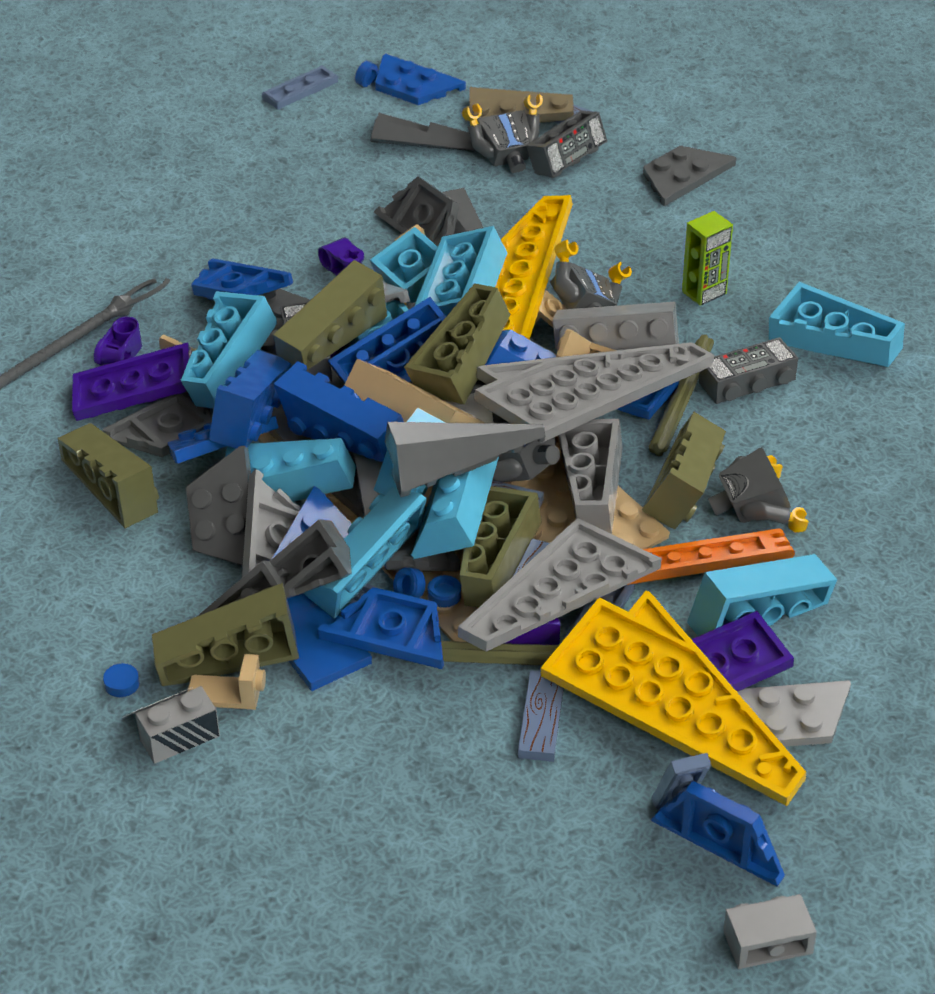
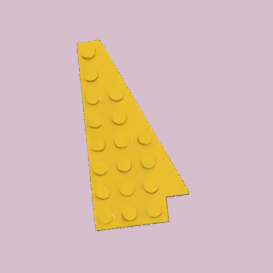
M571 195L543 196L501 239L507 251V256L495 287L498 288L510 313V317L503 330L511 329L530 340L556 258L554 249L562 240L573 205Z
M647 590L629 611L599 597L540 668L541 676L679 750L691 756L708 753L713 768L785 806L790 803L806 780V771L651 592Z

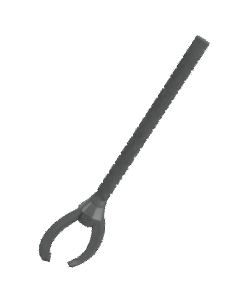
M165 278L158 287L133 300L130 297L133 293L148 285L157 283L156 279L145 281L126 294L114 296L108 307L102 310L101 313L99 312L94 315V317L75 327L66 335L53 341L52 344L45 346L44 349L42 348L37 353L23 360V362L18 363L15 367L1 374L0 389L19 378V376L24 375L33 367L38 366L41 362L46 361L55 353L60 352L63 348L68 347L69 344L76 342L77 339L90 333L91 330L93 331L104 322L117 316L129 315L134 304L161 291L167 286L170 279Z

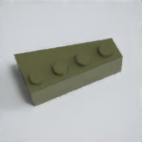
M353 260L273 334L277 355L293 365L299 361L307 365L308 370L386 318L387 310L382 275Z
M474 283L405 365L404 368L414 385L442 400L465 405L477 381V368L486 364L510 317L509 310L498 288Z
M693 412L680 429L642 511L673 529H676L682 520L688 522L696 511L697 505L695 504L704 494L709 477L716 467L714 463L725 447L722 441L726 431Z
M92 423L57 438L61 460L124 528L158 513L157 500L159 499V494L154 485L152 466Z
M490 487L474 546L464 548L459 576L466 606L479 608L513 577L532 538L534 539L542 523L538 494L536 492Z
M283 583L152 634L155 667L162 686L190 682L192 675L220 676L241 671L244 654L258 655L260 667L299 659L295 629Z

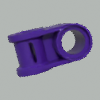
M343 237L319 247L318 257L322 266L337 276L353 260L362 264L364 252L353 245L348 238Z
M125 316L113 322L104 337L96 344L94 362L97 365L110 364L137 355L143 345L139 323L136 318Z

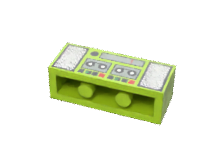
M716 211L687 222L682 292L700 306L727 294L733 224Z

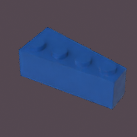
M257 350L245 361L244 367H239L236 370L235 377L229 376L225 381V386L220 385L217 388L209 440L235 449L239 446L248 448L252 441L257 442L261 434L262 425H268L273 408H279L281 404L274 383L291 368L292 364L279 356Z
M299 361L274 383L288 420V426L293 433L314 440L341 438L348 451L363 455L368 459L384 461L387 452L385 444L387 422H404L401 414L370 398H367L365 401L361 400L353 389L345 385L339 389L328 383L330 381L328 376L320 372L315 376L306 371L307 365Z

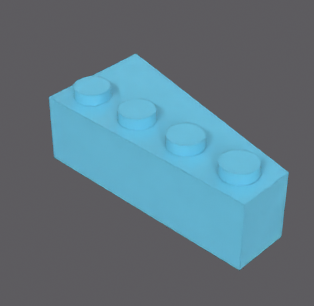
M798 282L769 316V340L780 337L787 346L889 367L903 349L905 323Z
M216 291L213 298L215 301L214 308L209 309L206 315L208 323L205 331H200L197 338L199 342L198 349L192 351L181 379L195 406L214 409L217 388L220 385L225 386V381L229 376L235 377L236 370L239 367H244L245 361L257 350L261 349L277 325V319L265 296Z
M341 438L251 443L248 447L251 473L255 469L261 471L264 474L262 480L275 492L280 488L290 497L292 502L307 499L314 486L319 488L324 494L353 488L356 465ZM227 446L225 457L233 452L235 448Z
M816 554L705 572L687 623L696 635L700 636L758 611L770 626L777 622L784 614L791 618L828 604L837 578Z

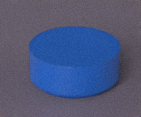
M364 61L356 71L355 82L362 87H367L375 82L378 75L377 65L370 61Z
M405 567L400 569L395 575L393 582L394 592L417 598L422 597L426 587L425 577L417 568Z
M442 575L433 578L428 583L429 601L437 602V607H451L460 601L461 584L456 578Z
M121 663L113 665L103 675L105 690L114 697L129 696L138 689L140 684L138 671L130 664Z

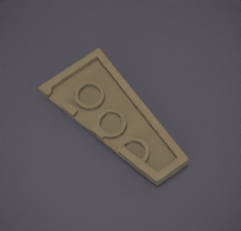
M470 87L469 109L471 115L474 116L472 106L479 104L482 108V115L479 118L525 110L526 114H529V109L524 106L525 97L530 94L531 104L536 105V95L540 94L543 99L542 105L537 108V114H540V122L564 121L573 116L574 102L573 95Z

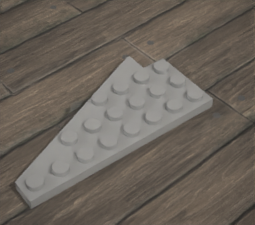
M689 342L483 365L477 368L476 378L487 385L475 389L474 401L510 424H543L545 441L713 366L715 355Z

